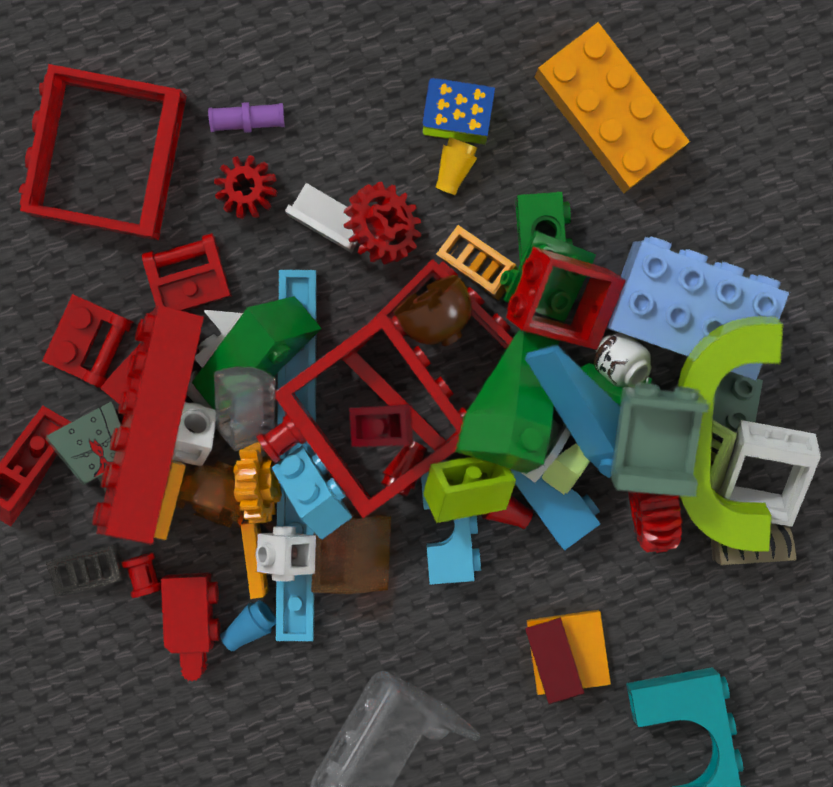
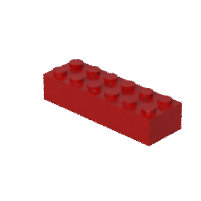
M158 305L152 312L146 313L145 318L140 319L135 340L141 341L136 355L131 356L127 369V377H131L132 382L128 391H123L120 399L118 413L124 414L119 429H114L110 442V450L116 452L113 464L105 466L102 476L101 487L107 489L104 502H97L93 515L92 525L98 526L96 534L153 544L203 324V316Z

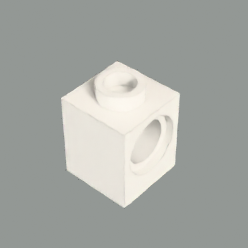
M184 403L172 460L197 466L203 465L212 450L217 410L206 408L198 403Z

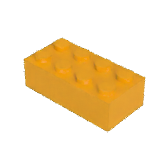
M599 22L537 69L535 79L623 193L635 186L690 142Z

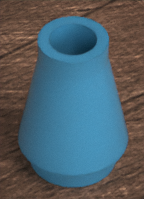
M263 601L250 602L231 625L220 634L221 640L226 648L230 651H235L239 647L271 633L272 627L276 625V617L269 606Z

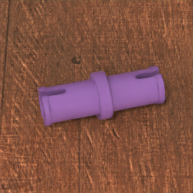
M244 102L241 107L208 108L211 132L244 129V133L252 132V128L285 127L283 103L250 106L249 102Z

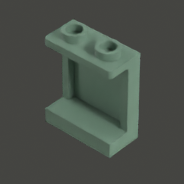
M636 383L635 388L623 387L611 470V479L616 490L696 496L698 481L694 477L693 471L703 412H708L709 403L702 394H699L698 390L689 387H676L674 392L660 391L658 386L648 383Z

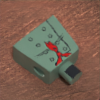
M109 402L46 436L49 445L83 485L96 478L101 483L105 466L113 464L116 451L110 450V442L114 429H119L120 427L112 402Z

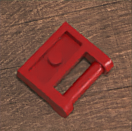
M213 233L202 236L200 241L155 254L154 251L142 254V261L156 307L160 305L185 311L232 297ZM204 254L207 255L209 262L207 264L161 277L159 269L161 267Z
M72 294L42 361L100 388L108 379L105 375L125 331H130L134 321ZM103 321L112 324L92 370L83 367Z

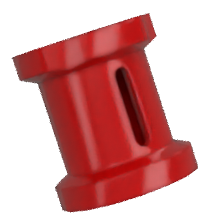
M288 415L283 417V422L265 435L260 433L256 436L275 464L281 461V455L296 444H304L306 442Z
M154 552L121 562L123 568H127L133 587V590L130 592L132 598L161 590V582H158L152 561L155 559Z

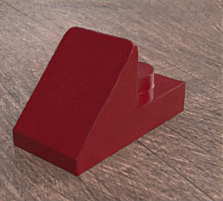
M411 404L349 408L352 447L414 445Z

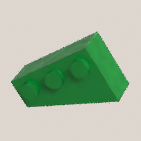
M295 296L247 307L194 378L192 384L211 408L217 410L216 414L218 416L232 411L239 413L246 408L227 406L235 403L251 404L253 398H220L234 393L257 394L261 389L255 387H227L250 382L265 386L269 380L255 375L228 378L218 377L234 372L255 370L266 374L271 380L322 328Z

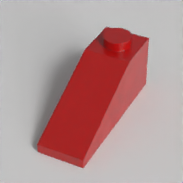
M45 406L40 408L0 461V521L9 526H12L29 503L57 456L55 450L47 442L46 436L71 423V421Z

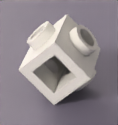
M273 526V533L258 534L256 549L257 572L272 574L273 581H294L295 575L315 574L316 536L298 534L294 526Z

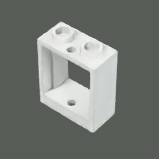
M741 420L736 432L737 436L726 475L718 494L736 502L766 503L771 513V524L792 527L821 457L816 434ZM745 456L794 464L782 495L735 486Z

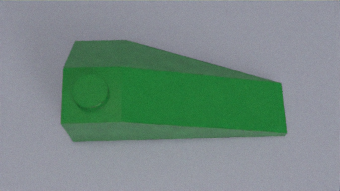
M518 329L501 356L498 365L487 378L477 398L464 414L456 452L525 474L544 465L552 429L554 405L525 358L529 352L556 345L559 346V340Z

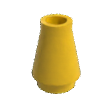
M450 137L447 146L443 145L438 181L435 188L456 195L459 186L477 160V157H475L477 147Z

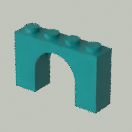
M711 667L626 683L632 718L637 727L676 720H687L698 723L706 728L711 737L712 757L704 773L690 783L673 787H746L745 785L741 786L738 772H742L744 768L739 750L733 747L732 736L737 734L732 713H727L725 699L730 698V692L725 676L720 677V674Z

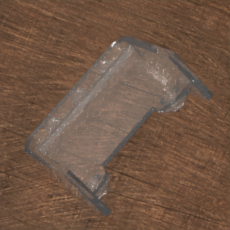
M379 671L369 680L314 774L310 787H392L422 734L436 741L445 738L449 732L478 741L481 734L445 703L397 675L387 671Z

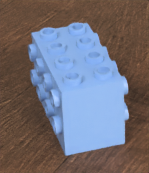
M650 236V238L645 237L644 241H636L632 244L621 277L626 282L607 328L689 356L694 347L705 336L730 321L756 316H776L780 319L789 292L778 289L781 282L752 274L749 278L742 276L743 268L725 262H715L714 266L706 263L708 259L706 255L688 249L686 251L680 249L678 254L670 251L671 243ZM762 363L744 364L734 368L731 372L756 380Z

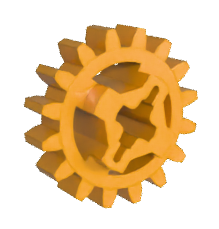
M259 442L244 443L243 449L239 450L241 461H237L233 470L235 475V489L233 491L235 500L240 502V510H244V519L249 520V524L271 522L272 515L276 514L274 504L280 502L282 496L280 482L271 468L275 465V462Z

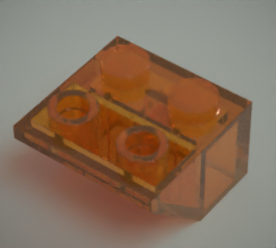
M351 514V519L322 540L314 533V536H316L315 574H312L311 592L354 594L388 590L391 516L367 515L363 518L360 514Z

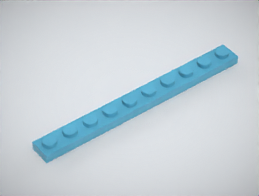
M279 270V300L295 296L317 322V271ZM317 334L278 372V389L316 362ZM315 378L295 394L316 422ZM278 403L279 425L281 422H283V417L287 414L281 407V405ZM306 441L304 444H296L294 447H292L283 455H281L280 458L281 460L284 459L286 456L291 454L301 445L309 452V454L312 457L316 453ZM281 486L282 496L280 502H277V526H294L298 534L315 536V533L300 519ZM315 574L295 575L294 581H276V641L314 640Z

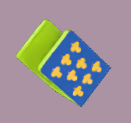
M431 78L429 80L423 117V134L445 139L451 137L460 141L486 145L495 87Z

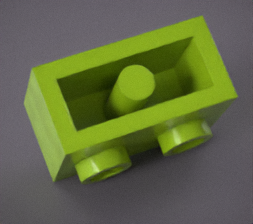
M475 457L431 464L423 495L436 523L506 510L516 479L509 468Z

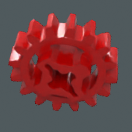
M378 182L373 186L370 184L364 186L349 198L351 205L344 209V213L351 217V220L344 224V228L353 231V235L348 239L349 242L358 241L360 244L358 253L360 255L368 251L370 252L371 262L381 258L383 265H387L394 260L398 262L407 257L408 253L417 247L414 241L421 237V233L414 229V226L421 223V219L413 217L411 213L417 208L416 205L408 206L405 203L408 195L406 193L400 196L396 195V186L393 184L386 189L382 182ZM370 202H377V204L371 207L368 206ZM397 240L395 245H389V242Z

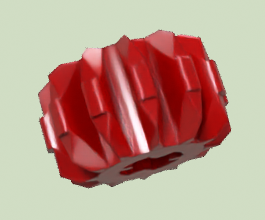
M249 155L247 157L245 166L242 165L238 156L233 157V164L235 166L233 170H230L224 164L220 167L221 171L227 176L226 179L220 177L214 179L216 186L225 188L218 191L215 197L218 201L227 200L223 207L227 213L232 212L237 207L236 215L239 219H244L247 208H249L253 218H258L259 211L256 207L257 205L261 204L266 210H270L272 207L264 197H277V190L267 187L277 181L274 174L265 175L269 166L264 161L255 167L256 161L254 156ZM244 179H247L250 184H255L254 188L250 187L252 192L249 195H244L242 191H237V187H242L240 182Z

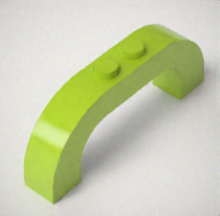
M776 316L740 318L711 331L689 354L682 368L678 387H689L698 390L699 394H702L709 403L708 412H703L693 471V475L698 481L696 496H681L683 505L692 521L707 536L725 546L745 551L769 552L771 513L766 503L736 502L726 499L718 494L710 484L714 394L722 378L738 366L749 363H780L783 324Z

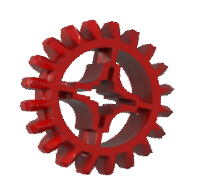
M628 491L634 532L637 534V541L640 543V547L647 553L655 551L656 553L668 552V549L677 548L682 534L679 495Z

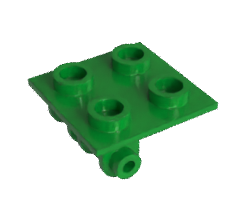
M535 230L518 269L506 270L501 275L500 283L507 290L503 300L509 302L511 296L515 294L522 277L524 262L529 258L533 246L591 264L596 254ZM553 266L535 312L565 322L586 276Z

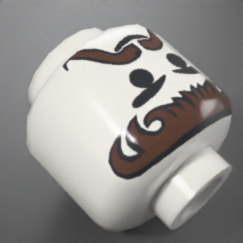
M620 332L614 335H607L601 339L596 350L594 365L596 370L610 383L618 387L629 386L634 388L636 383H642L648 377L651 371L650 352L635 338Z

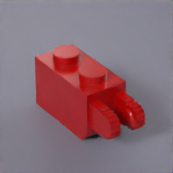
M211 573L167 574L161 578L164 647L171 653H180L181 676H184V679L188 681H197L207 669V652L214 647V641L220 640L219 618L213 619V604H218L219 599L217 581H211Z

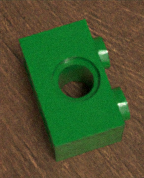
M562 192L517 195L515 206L520 263L535 232V227L539 224L550 225L554 230V238L573 245L572 238L566 239L565 224H570L571 212L569 201L563 202Z

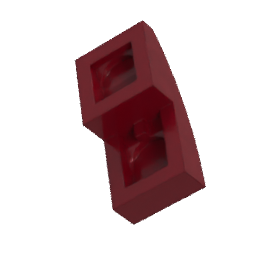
M561 617L525 628L548 705L583 695L584 690Z

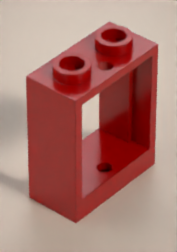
M533 246L529 258L524 262L522 277L516 292L509 300L506 318L522 331L597 350L626 280L608 268ZM553 266L590 277L571 325L534 315Z

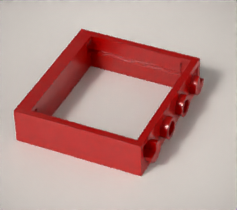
M48 64L44 82L39 84V93L42 96L40 110L35 111L32 120V130L35 133L33 146L27 149L25 155V167L28 169L26 182L22 183L19 188V193H21L20 211L30 216L159 241L187 99L186 95L181 89ZM66 85L163 103L140 224L43 206Z
M432 259L372 320L385 312L389 319L395 315L394 310L398 305L412 294H417L431 278L437 281L451 275L458 276V274L444 261L438 265ZM468 287L467 290L471 298V316L506 350L513 339L507 333L511 327L497 313L491 317L481 307L485 301L471 287ZM375 335L342 358L389 406L408 404L358 354ZM411 407L412 429L434 451L459 434L456 430L445 440Z
M385 312L273 393L275 399L363 518L428 472L431 464L440 463L456 451L463 417L466 413L464 407L456 411L448 398L454 395L441 376L436 380L432 378L426 370V367L431 364L429 359L419 346H416L414 349L410 348L403 338L407 334L398 323L397 317L394 315L389 319ZM383 329L459 434L377 494L370 497L295 393Z

